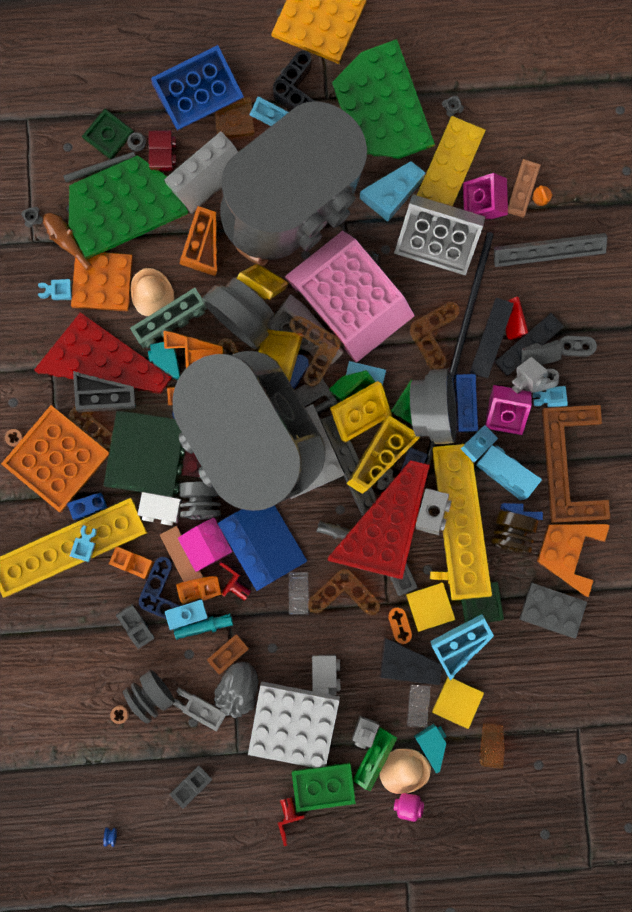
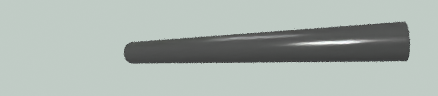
M131 152L63 175L65 182H69L135 157V153Z

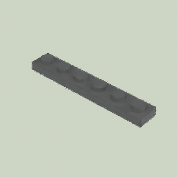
M602 233L494 247L495 267L605 254L607 235Z

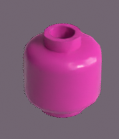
M402 793L399 799H395L394 811H397L398 818L416 822L419 817L422 818L424 802L421 801L420 796Z

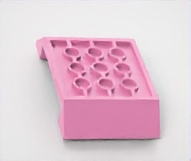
M341 231L285 276L296 292L299 290L344 344L345 351L355 363L359 362L414 317L401 292L358 241L344 231Z

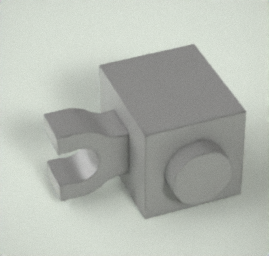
M530 357L517 367V378L512 381L515 385L512 387V390L518 394L525 386L532 392L542 388L547 382V369Z
M359 716L352 735V741H355L354 745L363 749L366 746L371 748L379 723Z

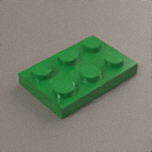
M350 763L292 770L297 812L356 804Z

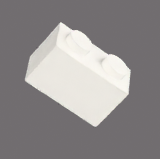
M142 492L138 515L142 516L144 521L154 522V519L161 520V524L172 526L173 522L178 523L182 500Z

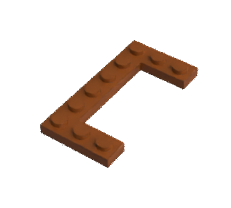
M601 406L543 408L542 416L551 523L609 520V500L570 502L564 427L601 425Z

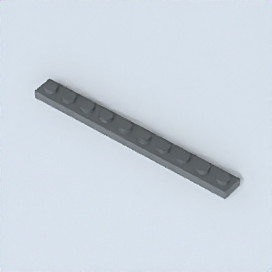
M330 415L320 421L347 482L358 465L359 459L351 441L343 442L341 440L333 415ZM349 486L359 511L363 516L377 500L374 491L370 487L362 494ZM407 564L402 579L390 577L398 596L417 588Z

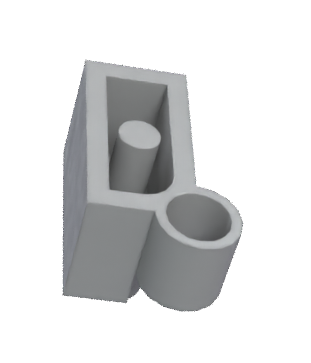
M312 655L313 692L336 695V691H340V679H336V671H340V659H336V655Z

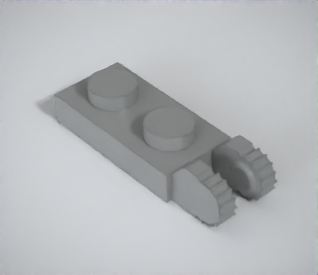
M178 688L176 692L189 699L187 705H184L175 699L173 705L183 710V713L217 731L226 716L225 712H220V709Z

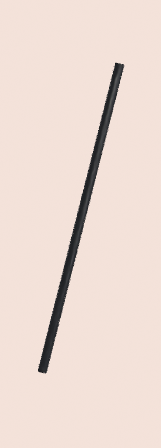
M491 232L486 233L451 362L450 371L453 384L494 234ZM431 440L424 464L429 465L425 485L427 484L433 462L432 447H437V444Z

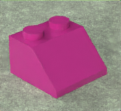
M492 173L463 182L465 211L485 216V219H495L508 215L507 178Z
M493 385L485 422L487 428L522 435L532 406L531 391L522 390L517 394L512 388Z
M215 518L196 526L178 537L195 572L232 553Z

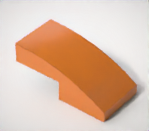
M120 547L115 548L109 562L114 567L146 580L155 563Z
M216 576L203 577L176 584L182 604L199 598L204 601L221 595Z

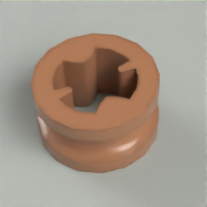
M11 429L6 433L5 441L8 445L16 447L24 435L16 429ZM15 433H18L17 437L19 440L12 443L11 435L15 436Z
M119 705L112 709L110 713L111 720L116 724L124 723L129 718L127 707ZM116 710H118V712L120 710L124 711L123 720L122 718H120L119 720L116 718Z

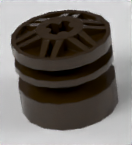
M499 511L496 524L504 527L503 531H494L493 534L500 536L501 539L492 538L491 543L510 552L531 553L532 548L524 545V543L533 544L534 540L526 537V534L536 533L539 520L517 513Z

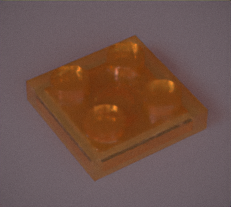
M251 97L242 98L215 112L217 134L221 131L227 138L254 136L253 117L250 116L252 110Z

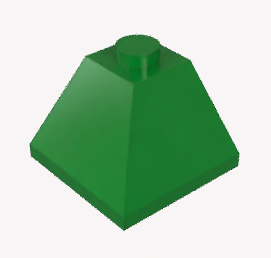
M365 370L342 376L329 391L340 403L375 383V380Z

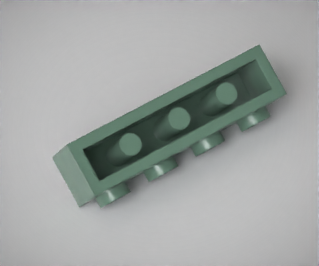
M193 288L130 329L143 349L145 347L150 348V344H156V340L161 337L164 338V330L173 332L172 330L177 327L182 328L189 323L188 320L193 317L198 318L202 316L207 307L202 302V298L196 288Z

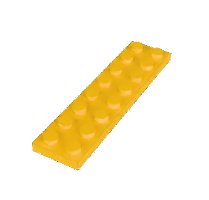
M465 444L432 447L437 491L449 494L448 500L451 501L449 512L445 511L443 518L447 519L443 538L452 600L492 596L474 464L461 450Z
M132 498L0 556V592L2 597H8L85 562L70 557L75 538H82L81 528L83 525L87 526V535L92 533L93 528L97 529L96 536L91 539V542L96 543L91 559L147 534Z

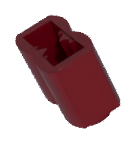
M149 131L150 170L173 171V166L177 165L176 154H173V148H176V136L172 135V131Z

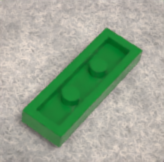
M379 728L371 748L369 747L353 779L355 783L365 790L371 791L398 737L383 728Z

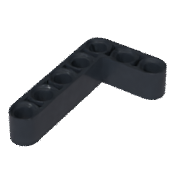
M301 50L296 53L273 84L274 99L290 111L303 103L316 102L297 89L311 70V55L309 52ZM300 61H306L307 63H306V64H300L299 62H300ZM295 75L296 78L291 79L288 76ZM279 89H284V90H285L284 93H279V92H277V91H278ZM298 99L301 102L295 104L292 101Z

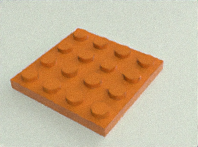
M50 405L1 465L58 512L62 513L67 507V503L72 501L111 453Z

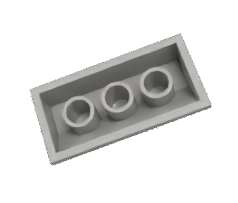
M220 131L164 179L165 183L192 214L196 211L197 206L203 205L222 188L224 168L238 151Z

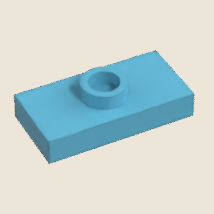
M349 361L346 375L366 370L375 382L378 381L383 385L386 370Z
M484 425L461 450L475 462L498 438Z
M203 599L164 611L170 630L208 618Z

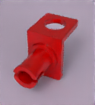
M220 561L219 565L233 574L221 595L225 597L231 591L245 601L247 597L241 591L249 596L251 590L237 582L240 575Z
M292 797L287 798V803L286 799L280 800L285 819L279 822L278 825L284 846H287L288 842L283 825L306 818L305 815H296Z

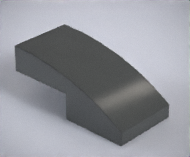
M556 340L543 346L535 343L523 348L521 364L530 357L541 365L560 360L562 343Z
M133 603L116 614V617L138 649L154 639L151 630Z
M198 765L169 795L184 809L212 779Z

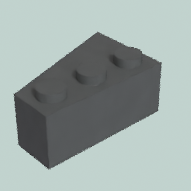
M73 371L75 407L77 412L136 409V395L133 386Z

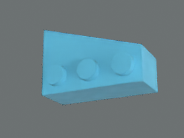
M410 161L361 190L359 199L388 222L423 182L425 172Z
M490 446L476 463L478 468L520 501L528 498L542 480L520 465L517 460L507 456L505 451L499 446Z
M481 614L431 640V645L451 681L455 674L494 635Z

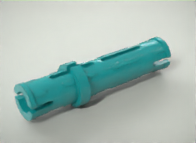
M231 613L215 618L212 616L204 621L175 628L174 635L176 640L208 631L215 632L217 629L233 626V619Z

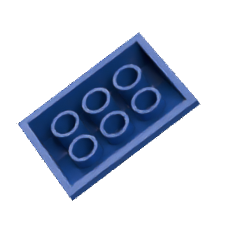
M218 45L151 78L152 85L177 131L244 98Z
M275 505L263 510L252 511L242 509L217 523L256 591L307 562Z

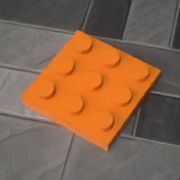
M101 253L87 259L92 265V268L88 271L75 257L71 307L129 312L133 256L130 254Z

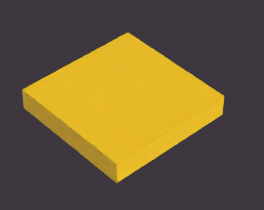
M443 583L406 594L418 632L455 620Z
M447 676L432 713L469 729L484 693L458 680L452 679L450 681Z

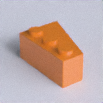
M197 206L180 259V265L216 276V212Z

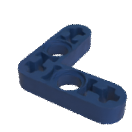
M159 557L155 561L140 595L139 606L143 610L166 619V615L160 610L162 604H169L171 609L181 605L160 597L173 565L169 558ZM164 560H166V565H168V569H163L161 573L165 574V577L163 578L160 575H154L155 571L159 573L161 567L158 565L159 562H164ZM153 578H158L161 581V586L158 589H153L150 585ZM150 596L152 602L157 603V599L160 600L156 611L153 610L155 608L153 605L146 607L143 599Z

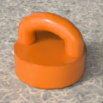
M542 185L537 187L532 195L534 203L539 206L548 204L552 197L551 190Z

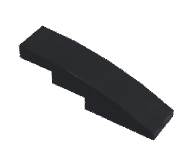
M495 298L470 373L488 379L514 303Z

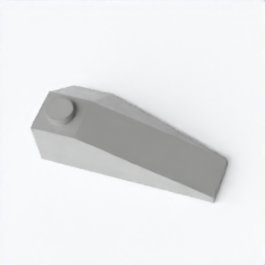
M291 294L267 324L269 330L301 333L303 338L299 350L302 348L310 352L312 356L330 364H333L344 352L306 306Z

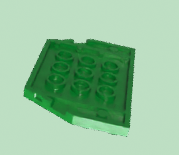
M397 39L361 52L332 82L340 108L357 122L364 134L367 154L400 159L435 145Z
M137 155L69 185V228L72 229V233L85 258H92L188 214L185 205L165 183L166 175L159 170H150L149 163Z

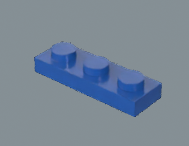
M476 374L456 375L458 432H477Z

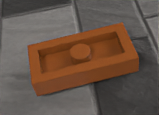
M236 634L209 657L207 661L220 675L242 656L249 647Z

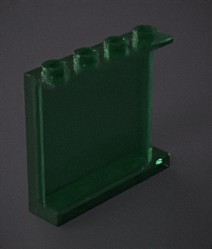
M117 410L103 486L175 498V494H178L180 489V483H177L178 475H182L183 464H180L181 457L185 456V449L179 441L181 430L176 420Z

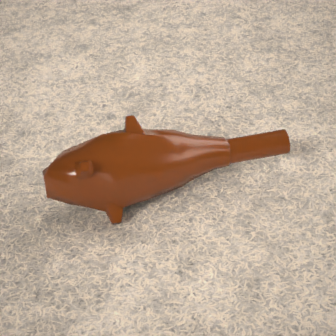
M46 213L43 215V223L50 236V240H53L62 249L76 257L86 271L90 270L92 265L80 250L72 229L69 228V224L65 223L62 217L56 214Z

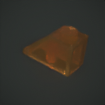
M483 723L479 763L483 767L503 769L505 751L503 725Z

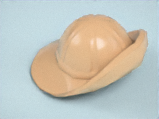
M144 268L133 277L130 288L133 305L140 314L150 316L174 301L173 288L167 277L160 271Z
M396 749L390 752L380 772V779L384 787L392 793H411L422 788L427 783L430 777L431 766L419 751Z

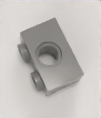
M425 489L416 522L417 530L439 535L440 530L444 531L447 520L443 519L445 511L449 512L451 501L448 500L449 494ZM430 509H438L440 511L439 515L431 516L429 514Z

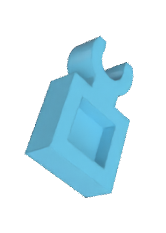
M70 279L51 280V285L49 286L46 283L38 284L39 288H46L44 293L38 294L40 298L45 299L52 295L53 300L72 299V281Z
M565 386L550 388L546 392L539 391L533 393V398H540L534 400V406H541L544 403H547L548 407L567 406Z
M83 525L81 528L82 538H75L70 557L90 562L96 544L91 542V539L96 536L97 529L93 528L92 533L87 535V526Z

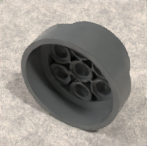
M232 278L225 287L214 285L202 298V302L227 329L251 348L257 349L269 336L267 324L275 316L273 311L252 289L240 280Z
M449 368L429 370L425 379L412 380L410 385V410L415 436H429L430 440L434 441L435 444L456 442V400L453 378Z

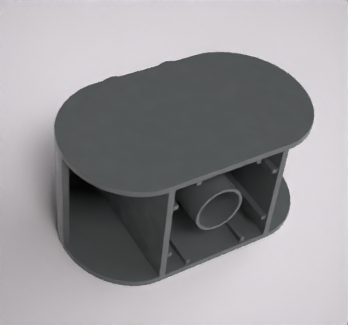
M325 102L303 103L292 109L228 161L222 175L224 197L221 202L220 217L226 235L239 250L249 256L264 260L286 257L300 246L305 251H308L321 240L322 235L319 231L329 223L333 228H336L348 218L350 211L347 208L356 199L354 194L367 157L366 140L357 122L345 111Z
M244 351L232 355L214 354L193 362L181 374L173 394V413L176 423L181 430L179 441L187 452L194 453L201 464L199 475L204 484L209 488L214 487L219 496L226 502L244 510L267 509L303 492L318 478L325 462L324 441L282 368L272 357L257 351Z

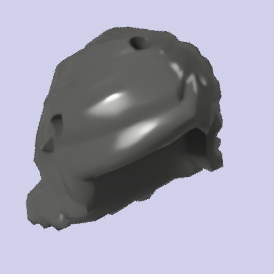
M249 662L232 664L215 689V706L220 708V712H225L226 716L231 715L233 718L242 717V714H246L254 709L259 677Z

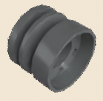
M204 482L180 483V497L189 498V502L180 504L181 508H189V511L180 512V517L191 520H208L221 516V511L212 510V507L221 506V503L212 501V498L219 496L215 488H209Z
M151 669L140 677L143 687L133 682L131 688L127 687L123 690L124 697L131 710L146 724L152 721L151 715L155 718L158 716L156 706L165 711L175 703V699L166 684Z

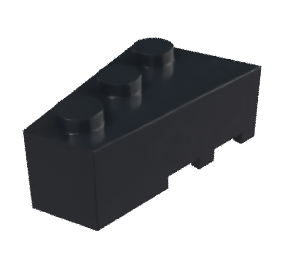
M384 637L379 675L381 678L440 685L441 664Z

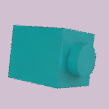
M164 342L150 344L151 350L148 351L150 362H153L156 367L178 381L181 375L176 348L165 349Z
M432 724L414 737L437 774L441 769L446 748L444 738L447 736L441 726L437 728L435 724Z

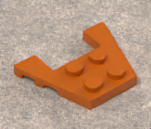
M167 330L163 331L165 349L185 348L186 368L203 357L223 354V347L221 345ZM167 387L168 405H173L175 387Z
M548 525L537 562L564 580L572 588L579 591L580 594L589 597L593 580L575 575V569L585 536L605 542L610 525Z

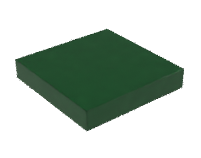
M104 109L85 131L82 138L108 159H113L127 143L128 137L134 133V130Z
M490 582L491 597L461 600L465 623L481 614L487 623L504 620L498 582Z

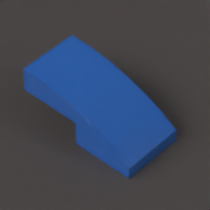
M501 504V509L504 511L525 515L539 521L543 520V512H523V504Z

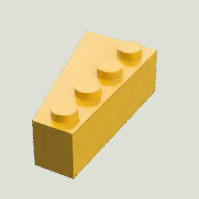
M389 415L382 422L346 484L363 494L420 437H416L412 429Z

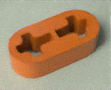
M393 608L388 614V619L394 638L398 643L406 644L412 638L406 613L401 608ZM395 611L402 613L400 625H398L396 619H392ZM399 627H402L404 632H408L404 641L402 638H398L400 634Z

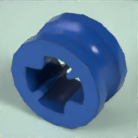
M105 828L104 846L107 847L110 844L112 847H115L116 828H113V830Z

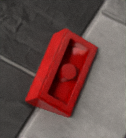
M515 297L508 300L514 303L505 329L508 340L521 338L528 333L520 299Z

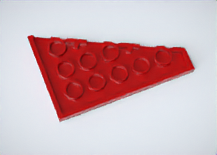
M81 312L34 369L38 374L66 377L73 380V371L133 386L139 391H151L157 394H161L172 380L171 376Z
M410 460L328 556L327 561L402 579L429 465Z

